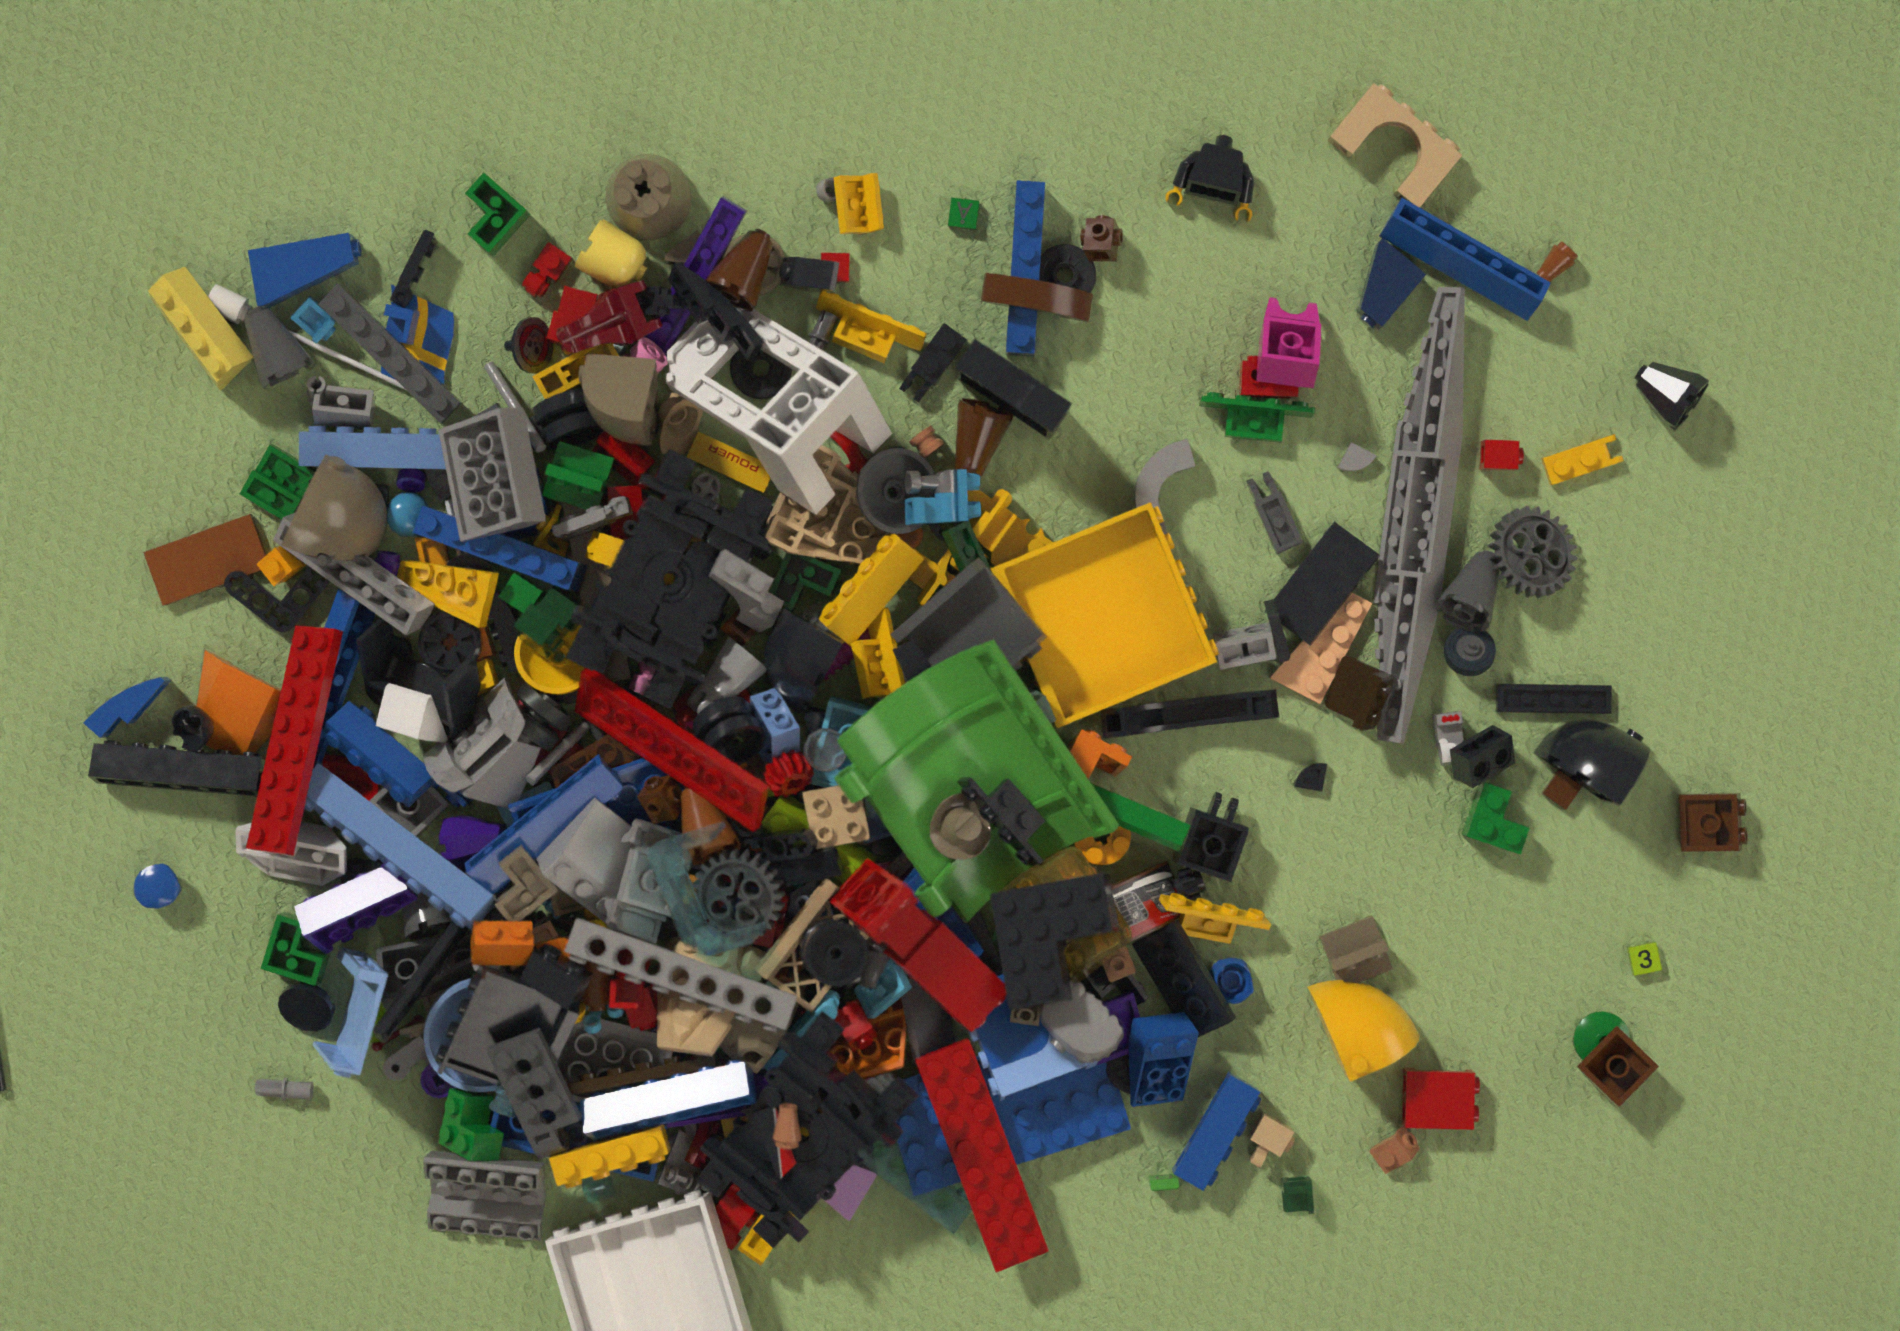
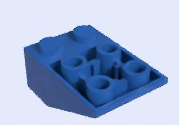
M1185 1012L1133 1018L1128 1040L1130 1105L1132 1107L1183 1101L1199 1034Z

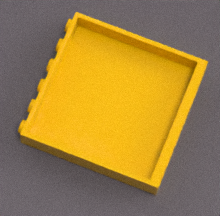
M1151 502L991 568L995 577L1047 636L1039 643L1042 649L1031 659L1027 656L1039 688L1042 694L1046 696L1056 718V721H1054L1056 728L1217 662L1215 656L1219 655L1214 640H1208L1204 632V629L1208 628L1202 612L1196 613L1193 605L1194 602H1197L1191 586L1186 587L1182 579V576L1186 575L1180 559L1174 560L1171 552L1175 548L1169 532L1163 533L1160 523L1164 522L1158 506L1153 507Z

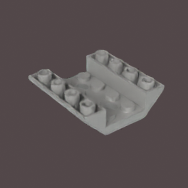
M430 1151L424 1157V1178L430 1179L431 1197L427 1210L428 1229H435L440 1232L455 1231L469 1235L483 1234L497 1238L512 1237L525 1241H541L546 1199L545 1163L499 1158V1161L470 1162L456 1153Z

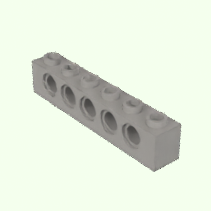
M295 513L283 517L273 539L274 542L405 635L422 628L435 606L432 601L368 556L363 557L361 554L355 555L353 560H333V555L318 553L317 557H313L282 546L281 544Z

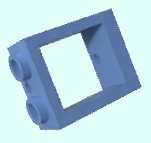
M773 688L750 696V705L766 735L765 744L759 752L764 764L767 765L773 762L772 757H779L782 752L787 754L793 749L796 752H800V727L780 693Z

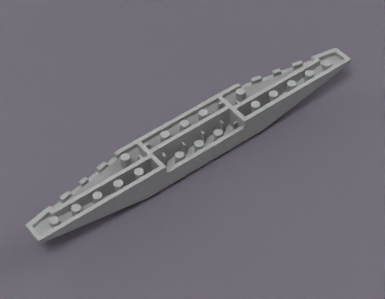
M1438 287L1428 320L1431 326L1428 336L1423 337L1420 347L1423 350L1420 363L1413 370L1412 376H1415L1412 390L1411 393L1407 392L1403 404L1406 406L1403 420L1398 421L1374 592V603L1378 604V619H1375V632H1378L1379 649H1375V657L1379 660L1380 670L1395 676L1391 693L1384 703L1381 711L1382 715L1377 724L1378 740L1404 744L1438 614L1436 603L1442 593L1463 436L1465 288Z

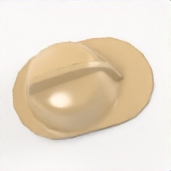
M675 392L670 394L669 399L658 410L657 418L661 426L659 447L663 454L667 453L668 449H671L683 455L688 452L695 440L703 410Z

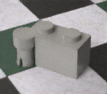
M316 376L308 379L306 394L307 401L312 407L314 424L354 427L353 429L364 430V427H372L376 406L374 390L329 385L326 387L325 380L320 376L318 378L319 381L316 380Z

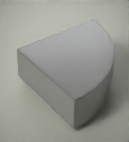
M1351 442L1337 468L1344 471L1360 470L1368 466L1375 459L1376 455Z

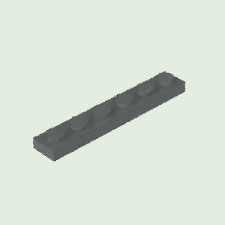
M336 284L318 304L440 423H444L462 404L443 383L341 284Z

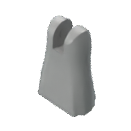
M728 637L705 674L704 682L698 684L689 696L687 706L698 714L707 705L718 699L737 696L763 675L767 669L731 637Z

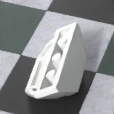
M301 821L294 856L246 849L251 823L236 828V853L241 857H246L254 866L269 876L323 886L347 872L346 847L330 827Z

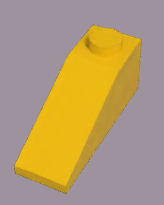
M600 344L582 350L532 376L544 399L580 387L582 382H579L580 365H585L587 354L619 356L614 345Z

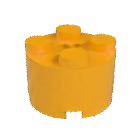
M1118 826L1114 832L1106 836V842L1101 843L1100 840H1094L1091 836L1075 842L1074 845L1078 853L1088 862L1096 865H1108L1121 859L1127 852L1131 841V833L1129 830Z

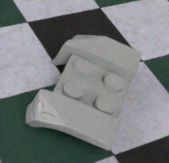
M505 678L484 697L487 710H481L474 717V723L466 730L462 729L453 739L452 744L448 740L444 741V743L437 742L423 756L428 773L438 785L450 792H456L474 784L465 771L503 734L516 743L523 730L525 719Z
M635 819L631 824V829L628 833L624 834L621 843L631 847L617 899L605 898L607 927L616 932L656 944L661 923L665 922L667 917L672 916L685 867V861L682 860L683 856L680 855L683 833Z

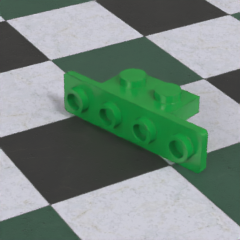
M1208 392L1207 396H1201L1199 406L1227 409L1224 437L1281 443L1285 415L1312 418L1315 414V407H1309V403L1303 401H1293L1292 405L1280 404L1279 399L1264 398L1263 402L1252 401V397L1245 395H1236L1235 399L1224 398V394L1217 392Z

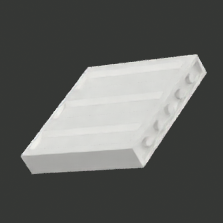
M697 1190L685 1194V1199L675 1201L674 1197L659 1201L657 1207L648 1209V1205H642L631 1209V1214L622 1216L621 1212H616L605 1216V1221L596 1223L595 1219H591L578 1224L579 1228L570 1230L569 1226H565L552 1231L553 1235L545 1243L572 1331H753L711 1192L701 1194V1191Z

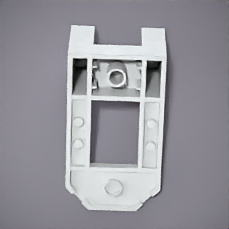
M737 309L764 341L761 350L797 372L775 397L760 410L711 379L739 348L733 339L722 342L708 320L700 324L695 322L667 351V361L669 363V373H667L666 378L667 385L673 392L744 436L776 488L817 515L835 493L812 456L835 430L871 453H874L892 434L860 374L753 309V311L747 312Z

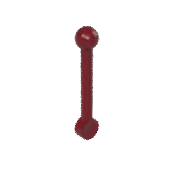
M416 1015L413 1017V1020L405 1026L424 1021V1017L422 1015ZM400 1029L395 1031L385 1043L379 1040L374 1041L372 1049L377 1052L382 1050L383 1045L400 1035Z

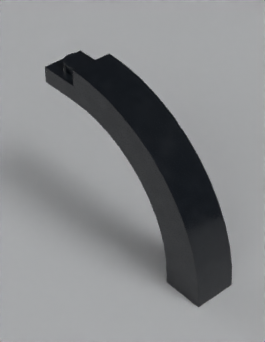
M1276 689L1103 709L1100 710L1103 738H1113L1197 726L1279 718Z

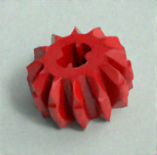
M794 749L790 750L787 754L782 752L779 757H772L773 762L765 765L766 771L763 775L771 792L776 796L782 795L784 798H787L790 794L796 796L798 791L805 790V786L812 783V777L815 774L807 756L803 752H796Z

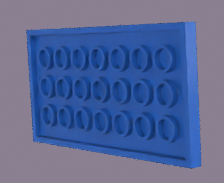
M976 1056L1016 1165L1131 1129L1120 1090L1111 1083L1107 1076L1106 1062L1086 1070L1083 1067L1005 1096V1099L1000 1101L998 1094L993 1096L990 1090L988 1079L991 1076L988 1068L983 1069L978 1056ZM917 1074L902 1079L919 1095L895 1121L903 1130V1134L897 1140L913 1196L961 1182L921 1075Z

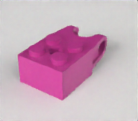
M1269 298L1259 338L1256 381L1314 389L1320 364L1321 323L1319 322L1316 303L1309 302L1306 310L1300 314H1290L1281 309L1277 298Z

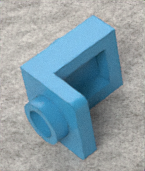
M309 296L291 315L290 319L312 336V341L317 344L321 339L324 341L328 340L336 330L333 326L335 320L318 305L319 303Z

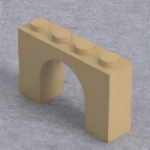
M1373 83L1327 141L1350 158L1372 131L1384 126H1394L1405 130L1416 144L1417 162L1412 172L1396 190L1394 195L1400 200L1404 198L1414 205L1421 207L1461 158L1462 154L1458 152L1460 148L1448 138L1443 140L1436 134L1438 130L1426 120L1421 122L1414 116L1415 111L1404 102L1399 104L1392 98L1393 93L1382 84L1377 86Z

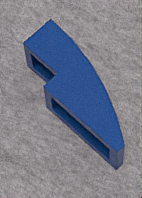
M159 677L132 686L105 702L83 724L98 737H108L122 720L127 724L135 723L172 680L168 677Z

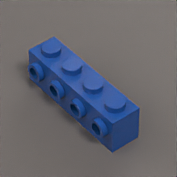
M350 701L326 721L322 734L326 742L331 747L338 748L344 753L350 763L363 769L374 783L381 784L387 789L397 802H402L409 808L431 787L434 779L426 770L425 764L384 729L377 727L372 719Z
M1228 1071L1172 1168L1173 1173L1204 1191L1207 1185L1211 1187L1219 1173L1216 1171V1168L1221 1160L1225 1162L1232 1152L1231 1142L1235 1136L1240 1137L1246 1128L1247 1122L1244 1121L1249 1111L1254 1113L1261 1101V1097H1259L1260 1090Z

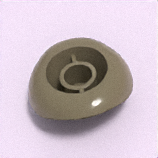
M957 793L944 799L936 808L930 824V838L935 848L944 856L958 860L976 857L985 850L991 838L990 823L982 818L979 813L980 808L974 802L967 800L962 793Z

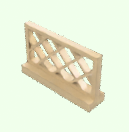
M827 878L821 881L755 968L758 974L780 990L797 995L796 1002L811 1013L831 986L824 984L820 989V981L816 979L798 981L796 965H801L802 961H796L795 949L800 944L806 929L814 922L825 918L846 917L843 913L831 915L830 902L828 900L839 887ZM826 909V910H827V915H826V916H821V914H822V913L824 912V910ZM848 918L849 924L853 926V922ZM859 931L866 941L869 936L863 931ZM836 948L832 949L831 957H835L834 952H836ZM791 955L792 962H786V960ZM793 966L795 982L781 983L774 977L781 967ZM815 983L817 994L809 1004L800 997L799 985ZM795 986L796 993H794L788 987Z

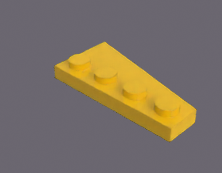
M413 560L400 561L397 577L435 604L434 607L478 628L486 627L499 573Z

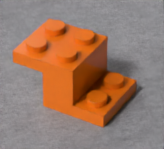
M1081 730L1067 746V749L1088 779L1095 767L1116 777L1128 766L1132 756L1126 753L1127 750L1124 747L1115 743L1110 745L1101 740L1102 737L1092 730Z

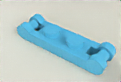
M829 990L812 1013L807 1010L787 1032L793 1031L801 1038L822 1011L834 1019L838 1012L839 994ZM778 1046L771 1058L766 1062V1071L768 1072L772 1067H778L789 1054Z

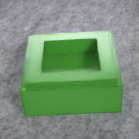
M1175 1174L1148 1176L1149 1186L1152 1191L1175 1190L1179 1188V1179Z

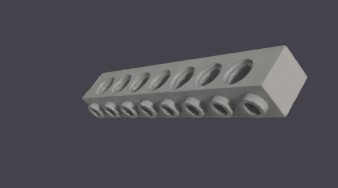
M576 918L564 951L571 954L570 960L585 965L587 960L598 963V970L613 974L615 970L626 973L624 979L641 984L642 979L652 982V989L666 994L669 993L670 989L680 992V999L696 1004L697 999L708 1002L707 1008L719 1013H724V1010L728 1009L736 1012L734 1018L751 1023L752 1018L763 1022L762 1028L776 1033L779 1032L780 1028L786 1030L797 999V995L580 918ZM595 939H601L606 944V950L601 956L594 955L590 950L591 942ZM624 948L631 950L634 955L633 962L627 966L622 965L618 961V953ZM650 958H655L661 963V971L657 975H650L645 970V964ZM677 968H683L689 974L688 982L684 985H678L673 981L672 975ZM704 978H711L716 983V991L711 995L704 994L700 989V983ZM732 988L741 989L744 993L742 1003L737 1005L730 1003L727 998L728 991ZM762 997L769 999L772 1004L771 1011L767 1014L758 1013L755 1009L757 999Z

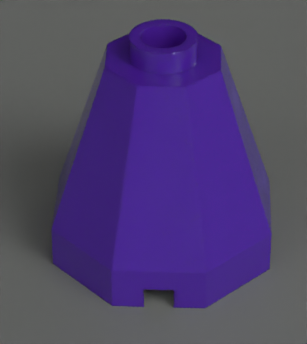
M465 815L444 818L439 834L440 845L445 844L446 852H441V856L463 873H467L464 863L504 832L507 827L505 824Z

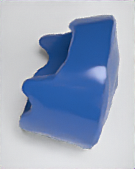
M163 863L146 867L139 872L134 882V895L138 902L146 908L159 909L170 905L181 892V886L176 874L168 865Z
M1231 957L1220 959L1211 967L1209 973L1228 1004H1239L1254 992L1250 969L1243 959Z

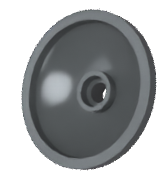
M891 448L878 452L864 464L857 479L856 497L862 514L874 527L890 534L910 533L924 525H905V499L913 497L934 498V489L921 488L918 494L906 493L904 481L907 471H918L921 476L935 475L930 464L922 456L908 449ZM889 487L894 490L892 498L887 493Z

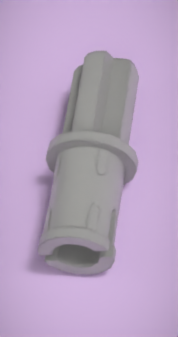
M288 1078L283 1080L258 1079L255 1084V1093L257 1096L281 1097L283 1101L286 1098L311 1100L313 1096V1082L288 1081Z

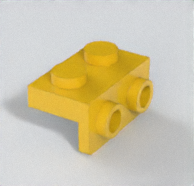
M870 173L863 176L840 175L833 177L840 234H868L883 230L884 224L878 174Z

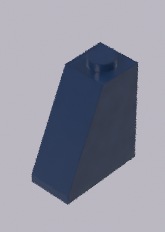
M1383 238L1375 245L1357 310L1362 315L1359 319L1370 329L1376 327L1378 330L1384 326L1426 275Z

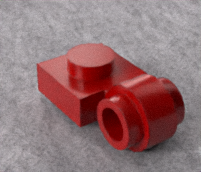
M548 242L532 264L540 272L534 274L531 271L522 283L525 291L534 298L536 296L542 298L550 287V284L547 283V278L550 277L557 282L573 260L572 257Z

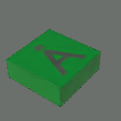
M951 197L948 227L976 230L980 201Z

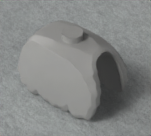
M1070 980L1073 1000L1042 1005L1040 1009L1041 1022L1053 1037L1050 1041L1051 1044L1061 1054L1067 1051L1082 1064L1101 1061L1102 1058L1109 1057L1111 1052L1117 1050L1118 1044L1124 1036L1123 1028L1119 1025L1115 1015L1109 1016L1107 1007L1103 1006L1100 1000L1095 999L1094 995L1085 992L1083 984L1080 982L1074 983Z

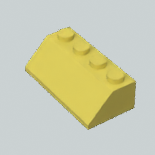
M186 267L163 274L148 290L153 303L219 390L224 389L253 359L252 354Z

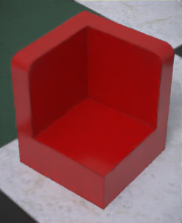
M611 979L609 1008L643 1010L645 981H642L641 984L635 982L629 984L619 979Z

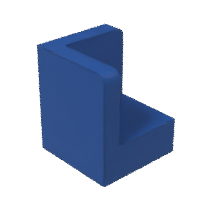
M386 304L384 315L389 316L386 329L399 342L413 345L420 311Z

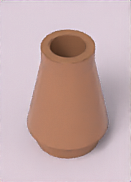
M781 1104L779 1107V1115L773 1135L775 1146L778 1148L794 1149L799 1146V1141L802 1140L797 1116V1105Z

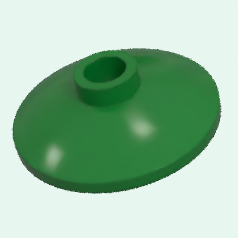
M1604 1011L1594 1012L1585 1016L1578 1023L1573 1037L1574 1047L1578 1056L1583 1060L1599 1044L1600 1038L1607 1036L1616 1026L1631 1039L1625 1022L1615 1014Z

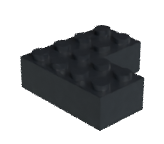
M1098 873L990 893L1009 1009L1018 1010L1073 1000L1063 942L1119 932L1110 875Z

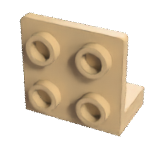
M838 785L803 792L809 829L818 839L816 849L868 840L870 838L863 799L856 803H850Z

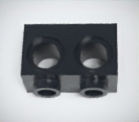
M1494 725L1450 749L1453 778L1471 788L1482 784V782L1515 764L1512 735Z

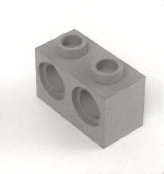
M1269 622L1213 633L1214 642L1219 652L1217 658L1220 670L1277 659Z

